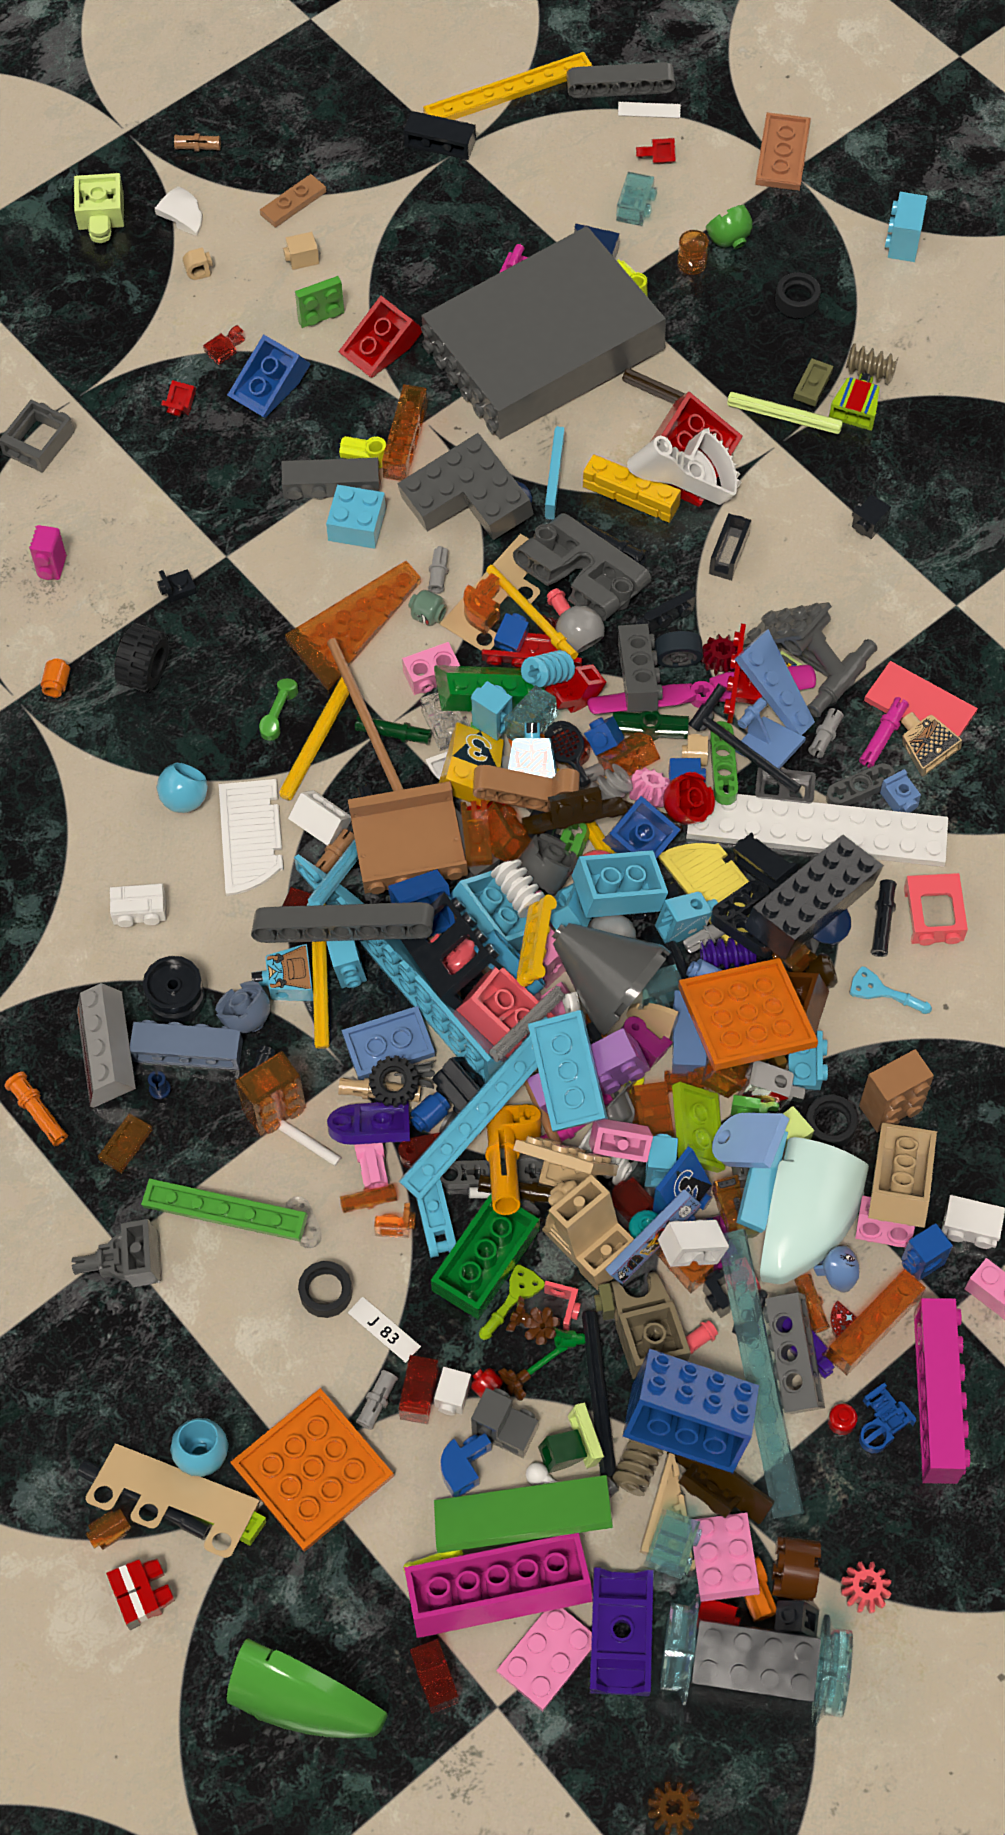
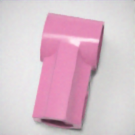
M383 1144L354 1145L357 1162L361 1166L365 1190L375 1191L388 1186L383 1160L385 1158Z

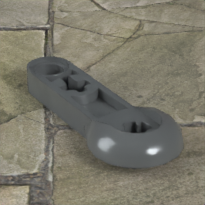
M523 1153L520 1154L517 1160L518 1181L531 1184L533 1181L538 1182L540 1175L536 1174V1178L532 1179L525 1172L529 1173L530 1168H535L536 1173H541L544 1160ZM487 1160L454 1161L448 1169L457 1171L458 1177L454 1181H447L442 1176L440 1179L442 1186L447 1189L480 1187L478 1186L479 1180H476L474 1175L468 1174H474L476 1169H480L481 1174L490 1176L489 1162ZM500 1160L501 1174L503 1176L506 1175L505 1160ZM462 1169H466V1180L462 1181Z

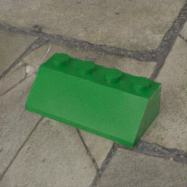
M434 666L441 711L471 712V696L478 687L481 688L487 681L493 685L501 686L507 694L512 696V713H537L546 698L544 687H534L522 678L521 668Z

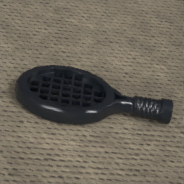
M557 721L548 726L544 738H551L553 751L556 750V753H554L555 761L570 765L579 772L580 787L589 785L591 780L579 763L584 752V740L581 732L570 722Z

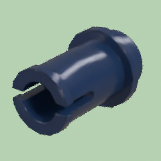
M155 1071L150 1073L148 1076L150 1095L155 1099L167 1097L171 1087L163 1072L158 1071V1076H156Z

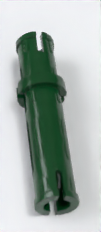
M358 715L356 719L359 721L355 722V731L367 732ZM372 718L379 735L401 739V742L404 743L412 741L429 745L431 742L429 739L432 738V729L414 727L407 722L399 724Z

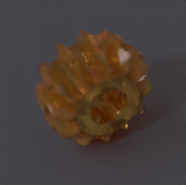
M666 1782V1794L661 1789L656 1788L654 1794L659 1800L649 1799L648 1801L649 1806L657 1808L650 1811L648 1817L650 1819L659 1817V1820L654 1824V1828L658 1830L663 1824L666 1825L664 1835H670L672 1827H675L677 1835H683L681 1825L691 1831L694 1826L689 1819H699V1813L690 1810L698 1807L699 1801H688L693 1794V1790L689 1789L685 1794H682L683 1783L678 1782L676 1791H672L670 1782ZM670 1803L672 1806L676 1803L679 1804L678 1812L681 1815L678 1816L676 1813H673L670 1816L667 1813L669 1806H666V1804Z

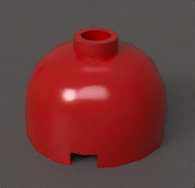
M686 772L671 780L663 794V803L667 814L674 821L683 825L698 824L707 820V816L713 813L715 805L714 792L711 787H707L704 782L706 779L696 772Z

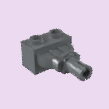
M148 1219L121 1223V1233L113 1237L108 1243L98 1245L99 1249L94 1254L72 1257V1263H75L72 1264V1270L75 1275L99 1270L103 1278L113 1276L119 1280L128 1281L133 1287L160 1283L158 1231Z

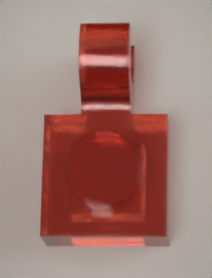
M236 325L230 329L226 337L220 333L203 345L204 352L217 365H220L237 353L235 346L245 341V338L241 335L244 331Z

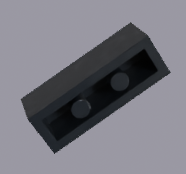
M411 111L404 128V146L469 160L476 142L475 124Z

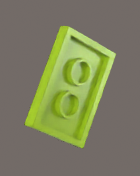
M682 1082L673 1084L678 1159L689 1146L695 1152L703 1169L715 1173L724 1171L725 1165L715 1158L712 1151L714 1137L721 1126L719 1095Z

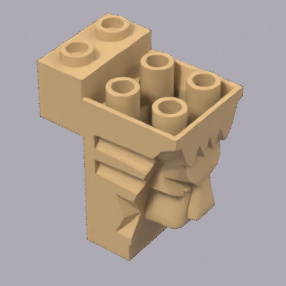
M590 1175L579 1185L575 1181L569 1180L566 1183L560 1182L550 1191L551 1195L548 1198V1202L551 1208L548 1210L549 1214L542 1231L598 1290V1285L607 1284L613 1279L605 1270L606 1267L634 1238L618 1223L610 1192L593 1175Z

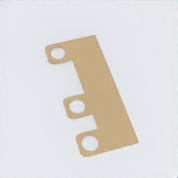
M520 534L493 565L517 590L521 587L531 588L533 595L527 600L532 603L540 594V590L523 579L528 572L519 567L513 559L514 550L529 539ZM485 572L442 620L440 625L481 651L482 649L491 650L497 633L483 625V623L509 595ZM480 633H489L492 636V642L487 646L478 644L476 638Z
M116 1443L86 1495L87 1503L103 1510H110L114 1507L124 1488L141 1494L131 1513V1519L148 1528H156L169 1506L214 1523L204 1543V1548L206 1551L224 1558L230 1557L233 1554L260 1501L205 1478L190 1476L177 1467ZM101 1486H107L113 1491L112 1499L106 1503H99L94 1498V1492ZM146 1504L155 1505L158 1509L157 1517L152 1521L141 1519L139 1510L142 1506ZM219 1533L228 1534L231 1538L229 1548L226 1550L215 1549L212 1544L215 1535Z

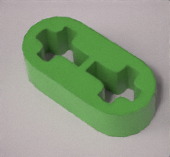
M585 823L574 824L565 828L560 838L566 844L564 849L568 852L569 850L573 851L577 858L582 856L589 838V828ZM580 826L582 833H577L574 839L572 830H577Z

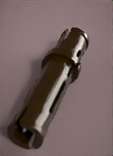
M480 1175L478 1192L491 1193L490 1176ZM535 1181L532 1184L519 1182L520 1199L529 1200V1203L535 1204V1202L549 1204L550 1191L554 1187L539 1185V1182Z

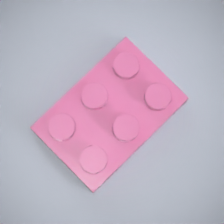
M739 1513L728 1515L726 1518L716 1516L689 1520L700 1601L760 1594L748 1514Z
M563 1608L543 1612L496 1671L543 1712L591 1652L592 1632Z

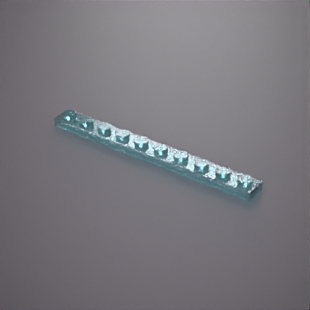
M741 1229L724 1233L723 1235L729 1248L721 1258L745 1380L759 1385L754 1425L768 1495L774 1501V1505L771 1508L773 1519L804 1514L746 1230Z

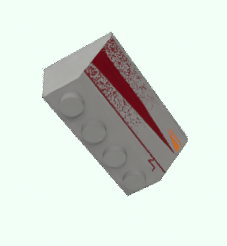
M102 983L81 992L77 1007L90 1107L93 1108L136 1089L122 992Z

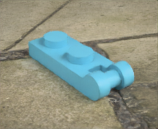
M439 1178L421 1200L417 1199L430 1258L438 1257V1253L447 1251L450 1253L456 1244L441 1179ZM445 1234V1241H435V1236Z

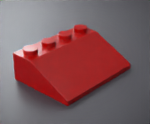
M688 391L675 401L651 441L657 436H664L671 442L672 448L677 447L679 452H684L689 441L703 429L709 428L710 433L716 434V438L719 441L723 440L722 445L725 448H729L727 452L729 455H732L743 435ZM698 448V450L701 451V452L709 459V461L711 462V464H712V466H713V468H714V470H715L716 479H717L719 475H718V473H717V470H716L714 464L712 463V461L710 460V458H709L700 448ZM667 484L681 490L680 499L698 507L704 501V498L673 484Z

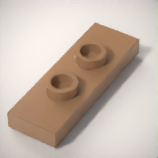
M310 174L261 208L260 215L276 228L326 193V186Z

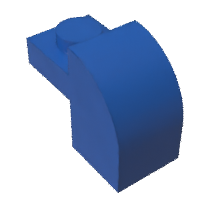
M486 1433L479 1437L477 1434L469 1437L463 1442L462 1448L453 1439L443 1450L441 1474L452 1497H460L479 1485V1477L470 1463L492 1450L491 1441Z

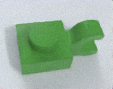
M734 1095L730 1115L778 1111L779 1104L776 1102L764 1103L759 1098Z

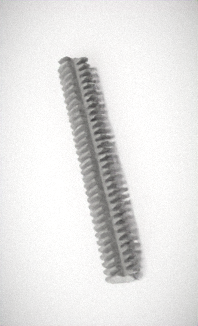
M555 986L556 988L552 989L550 993L548 992V995L546 994L508 1034L494 1045L489 1051L494 1061L498 1062L500 1058L503 1059L530 1032L529 1023L542 1020L552 1011L551 1009H554L553 1007H556L555 1005H558L559 1001L563 1000V997L565 998V994L559 986Z

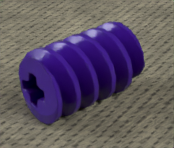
M722 938L717 940L716 946L712 939H707L705 947L700 940L701 959L718 968L720 964H723L725 970H727L731 964H734L736 968L740 967L741 963L745 965L752 964V962L756 963V955L738 942L736 945L732 938H728L726 946Z

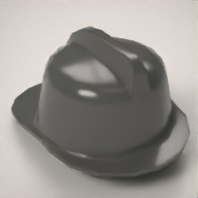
M637 1080L631 1082L605 1107L608 1120L632 1124L635 1117V1109L628 1092Z

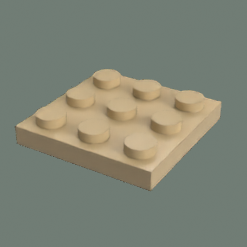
M527 1136L526 1140H516L513 1151L591 1175L616 1176L619 1165L611 1163V1157L591 1153L586 1154L585 1149L561 1145V1142L548 1138Z

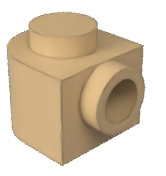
M203 247L190 250L183 256L182 261L187 276L190 279L199 280L211 276L209 266H213L209 252L205 253Z
M690 734L687 745H682V758H701V766H707L708 736Z

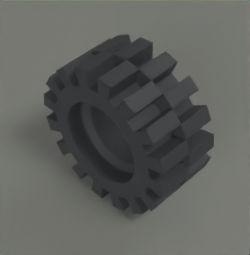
M394 1055V1058L386 1056L385 1060H378L377 1065H373L371 1069L372 1073L369 1074L370 1089L379 1103L382 1102L384 1106L389 1107L391 1105L393 1108H398V1105L401 1104L405 1106L407 1101H412L414 1094L418 1092L419 1078L417 1071L406 1058L401 1059ZM390 1072H399L405 1079L403 1087L398 1091H389L384 1087V1078Z

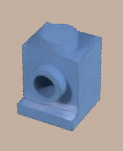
M905 769L883 780L880 794L893 811L910 813L918 807L921 794L907 777Z

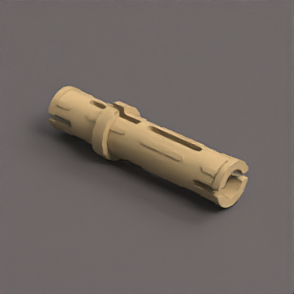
M340 1077L338 1095L360 1096L362 1099L367 1100L368 1097L375 1098L369 1086V1078L354 1080ZM383 1082L384 1087L389 1091H398L404 1085ZM418 1085V1092L414 1094V1099L411 1102L419 1103L421 1085Z

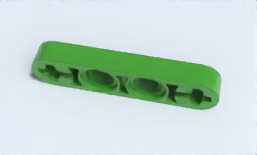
M725 721L717 722L734 735L733 727ZM710 731L714 798L721 805H731L736 801L738 793L735 749L724 740L720 741V737ZM719 750H726L730 754L727 756H720L716 752ZM721 769H726L730 771L731 774L728 776H722L718 773V771ZM724 785H728V794H724Z

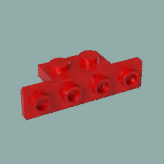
M742 623L740 632L735 631L733 646L737 647V654L731 655L730 669H734V677H728L727 691L731 692V698L725 699L723 713L728 714L727 723L733 722L735 702L754 704L758 698H762L760 692L734 660L743 651L746 624Z
M528 633L520 652L482 649V660L487 661V664L501 665L503 662L511 663L514 667H522L524 660L528 657L558 650L551 644V639L546 634ZM577 657L573 660L575 667L582 666V658Z

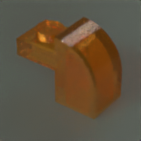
M493 573L486 579H482L476 589L468 584L463 595L464 615L467 622L483 634H486L500 619V604L492 600L499 592V577Z

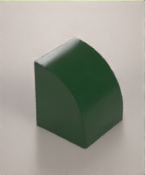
M578 1429L547 1436L538 1446L543 1463L549 1473L568 1468L587 1457Z

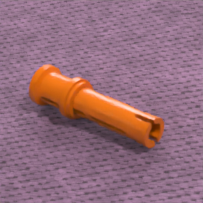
M18 1072L10 1077L5 1083V1088L8 1091H12L18 1099L17 1104L19 1107L27 1109L53 1146L63 1143L66 1140L65 1138L68 1137L67 1133L42 1103L40 1092L37 1089H33L27 1081L25 1072Z

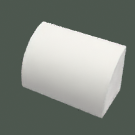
M314 790L301 792L288 817L289 820L326 845L332 844L342 829H347L351 822L349 814Z

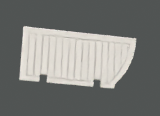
M276 779L219 784L226 896L237 895L255 889L283 870V856L274 855L275 850L282 849L279 805L270 804V800L278 799Z

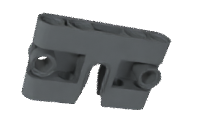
M565 513L558 515L547 525L537 526L534 537L528 539L513 552V559L516 564L547 586L567 577L575 569H583L571 585L573 590L568 601L575 606H587L595 610L602 621L607 620L617 610L626 609L630 599L651 582V575L645 567Z

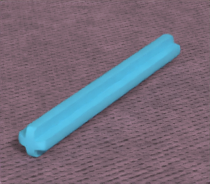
M355 839L308 898L307 906L324 905L357 862L358 854Z

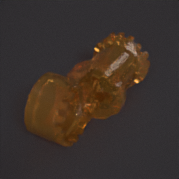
M698 1067L693 1071H688L687 1074H673L665 1071L664 1095H669L670 1092L673 1093L672 1085L678 1082L702 1089L706 1087L707 1090H709V1087L713 1089V1086L716 1088L717 1070L714 1071L712 1067Z

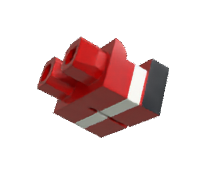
M138 1559L106 1572L129 1630L140 1626V1623L153 1616L162 1615L161 1609L175 1601L168 1584L154 1591L150 1582L165 1576L158 1559L147 1561L143 1564Z

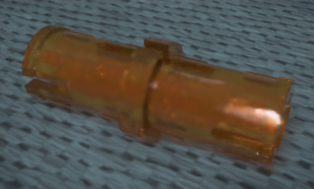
M394 1184L374 1189H369V1187L363 1188L361 1192L339 1196L342 1212L345 1214L364 1208L370 1210L374 1209V1206L383 1203L397 1201V1194Z
M805 1274L797 1277L794 1282L799 1293L806 1296L813 1332L820 1333L830 1328V1325L822 1308L823 1299L817 1294L812 1275Z

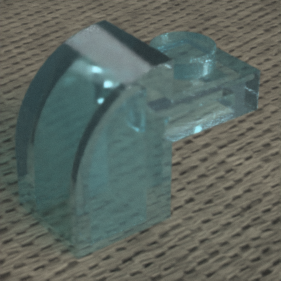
M675 964L658 969L643 988L642 1008L649 1003L670 1008L669 1002L673 1001L674 992L679 990L678 983L681 980Z

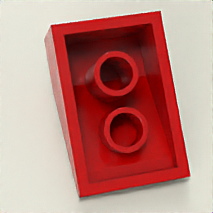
M380 296L338 352L369 377L373 378L410 349L422 333L421 327L384 297Z

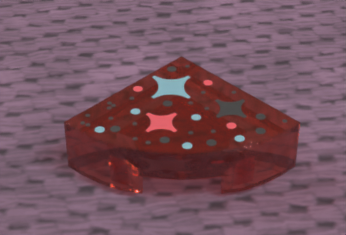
M837 1301L831 1311L830 1324L833 1335L840 1342L858 1323L859 1319Z

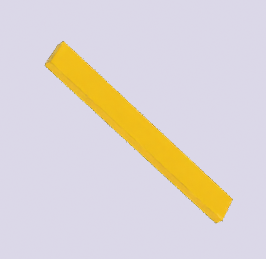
M581 52L423 106V112L455 120L566 82V74L569 69L592 66L586 54Z

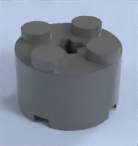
M541 833L539 837L536 834L519 857L522 862L519 869L525 867L528 870L524 877L532 876L533 881L530 885L537 884L548 894L556 895L573 873L578 860L576 854L573 851L569 854L564 849L566 844L560 839L546 833Z

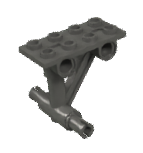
M829 602L814 603L808 606L800 605L796 608H784L779 611H768L762 616V622L747 633V638L743 644L744 648H746L762 632L769 629L779 650L781 647L828 677L819 687V694L807 706L814 717H820L829 704L839 700L841 695L854 684L856 678L864 671L866 661L878 649L874 641L865 639L855 652L849 653L841 662L826 642V636L822 632L831 621L828 610L832 606Z

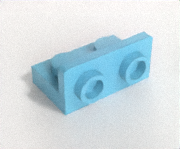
M819 1030L816 1032L818 1039L817 1048L788 1054V1071L794 1074L792 1085L807 1090H820L822 1081H827L828 1065L823 1064V1056H827L828 1043L827 1040H823V1031Z

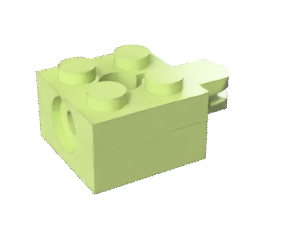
M120 173L74 176V211L78 230L88 229L92 241L96 243L108 241L111 237V228L124 227V197Z

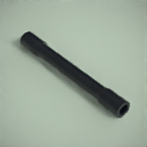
M85 1459L81 1463L77 1475L94 1483L102 1467ZM124 1488L120 1496L137 1504L141 1494ZM146 1504L142 1506L158 1515V1509L155 1505ZM171 1506L167 1508L163 1516L164 1519L178 1525L182 1530L201 1540L206 1539L212 1527V1524Z

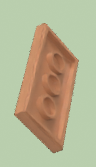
M766 113L755 185L800 191L811 118Z

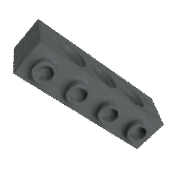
M648 624L618 626V649L627 712L658 710V700L663 698L662 685H657L660 682L659 667H654L657 665L656 650L652 651L655 648L654 634H649Z
M796 1292L766 1298V1306L763 1308L765 1321L769 1323L771 1334L768 1335V1343L771 1351L775 1354L776 1363H773V1372L776 1380H779L781 1391L778 1392L780 1407L788 1414L824 1409L825 1404L805 1294ZM790 1318L793 1326L789 1332L785 1333L782 1324L785 1319ZM792 1346H795L798 1354L796 1359L790 1362L787 1352ZM796 1375H800L803 1381L802 1386L798 1390H795L792 1386V1380Z

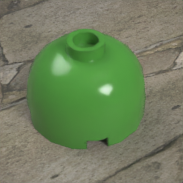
M738 205L728 209V214L722 217L719 214L706 225L707 233L715 244L723 248L733 246L734 249H737L746 243L745 239L752 230V218L745 205Z

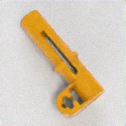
M528 1104L503 1106L487 1124L488 1147L486 1148L485 1157L490 1167L492 1207L498 1214L510 1215L517 1212L520 1208L517 1168L520 1152L513 1151L516 1140H526L527 1136L540 1138L541 1112L536 1106ZM502 1148L505 1149L506 1175L503 1176L501 1174L500 1149Z

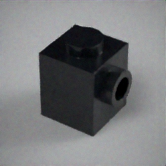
M871 494L863 504L859 503L853 510L852 528L859 534L872 539L888 522L891 506Z

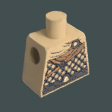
M911 712L901 721L908 730L903 735L902 743L922 777L961 749L962 740L933 715H929L920 721Z

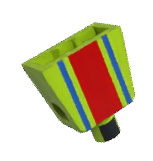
M862 373L859 379L847 378L831 403L829 417L872 431L880 388L878 385L872 384L873 377L868 373Z

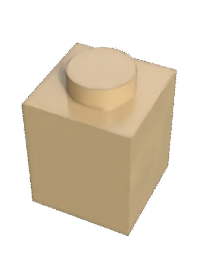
M312 232L285 237L286 247L283 248L285 261H290L292 270L319 264L318 248Z

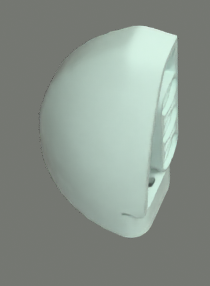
M799 1137L788 1139L784 1160L780 1161L771 1199L760 1267L762 1282L773 1284L788 1283L818 1265L826 1258L830 1250L840 1244L860 1211L869 1168L866 1162L844 1150L825 1143Z

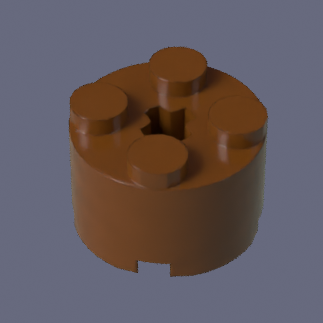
M785 1536L777 1537L775 1547L777 1563H773L771 1581H773L772 1595L813 1602L817 1594L820 1575L818 1559H815L821 1558L820 1541Z

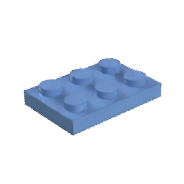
M418 1006L342 1030V1035L358 1080L369 1078L373 1065L376 1066L377 1061L380 1059L382 1061L385 1060L386 1056L394 1058V1055L401 1059L406 1058L410 1064L435 1057V1051Z

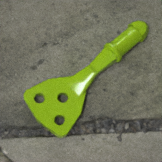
M521 1265L515 1266L509 1279V1295L505 1303L492 1314L489 1321L479 1330V1337L482 1340L492 1337V1333L504 1322L505 1316L517 1303L519 1296L524 1299L531 1298L544 1289V1281L534 1271Z

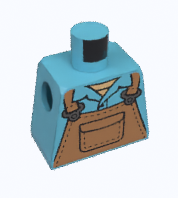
M307 944L269 954L265 957L267 970L251 972L252 981L258 982L261 987L269 986L272 1000L313 1001Z

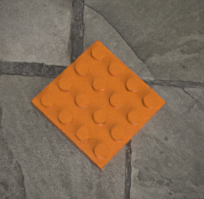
M780 958L679 980L678 988L714 1071L817 1048L818 1039Z
M321 1388L231 1461L234 1469L303 1552L307 1551L394 1477V1473Z

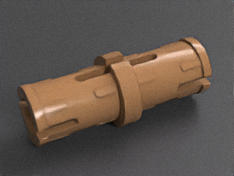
M195 133L194 136L175 135L174 147L175 150L195 149V152H200V150L220 151L221 139L220 136H200L199 133Z
M342 829L334 842L326 846L325 853L315 866L328 874L355 839L351 831L347 835L348 830Z

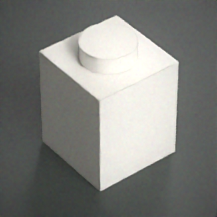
M443 1367L434 1397V1405L439 1408L438 1411L446 1415L463 1413L472 1383L471 1374Z

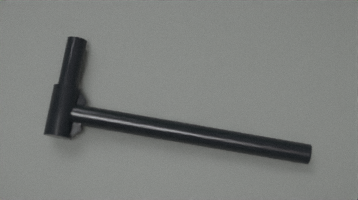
M718 683L705 704L702 703L689 725L699 732L708 728L796 794L801 788L800 784L713 720L715 718L713 708L727 690L726 687Z

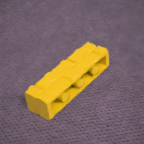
M595 454L592 455L583 471L584 488L613 500L616 499L620 503L656 518L659 517L668 523L671 522L679 508L680 489L665 483L643 480L633 475L628 468Z

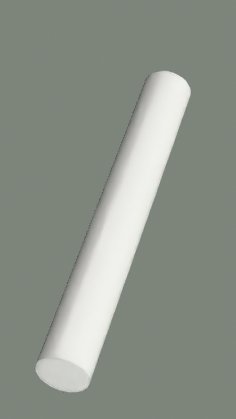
M273 1115L270 1119L269 1124L335 1167L341 1160L340 1156L277 1115Z

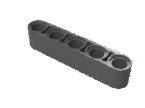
M667 62L574 67L569 69L566 74L568 94L573 98L662 94L673 91L676 86L674 68L672 64Z

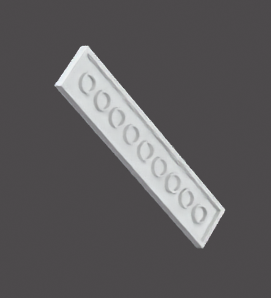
M737 794L736 801L731 805H721L715 800L714 811L711 815L707 816V820L698 824L688 825L686 839L736 844L740 839H744L752 832L754 839L757 838L769 848L821 853L840 836L845 835L876 860L944 867L946 862L948 817L816 802L807 804Z

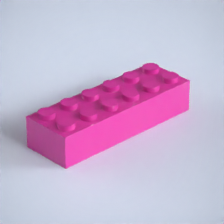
M921 1298L914 1314L922 1483L957 1484L962 1475H965L966 1467H970V1450L965 1449L964 1438H968L969 1427L968 1421L963 1420V1410H966L967 1396L966 1392H961V1381L965 1380V1366L960 1364L959 1353H963V1337L958 1336L957 1327L961 1326L962 1314L961 1309L956 1308V1299Z
M579 1533L404 1567L417 1638L593 1602L591 1581Z

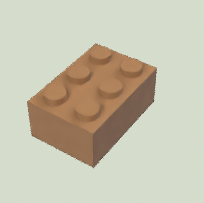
M914 1049L868 1075L859 1107L876 1132L881 1130L882 1123L898 1125L900 1119L906 1116L912 1118L923 1110L922 1107L927 1099L926 1096L931 1088L930 1085L934 1075L917 1050Z

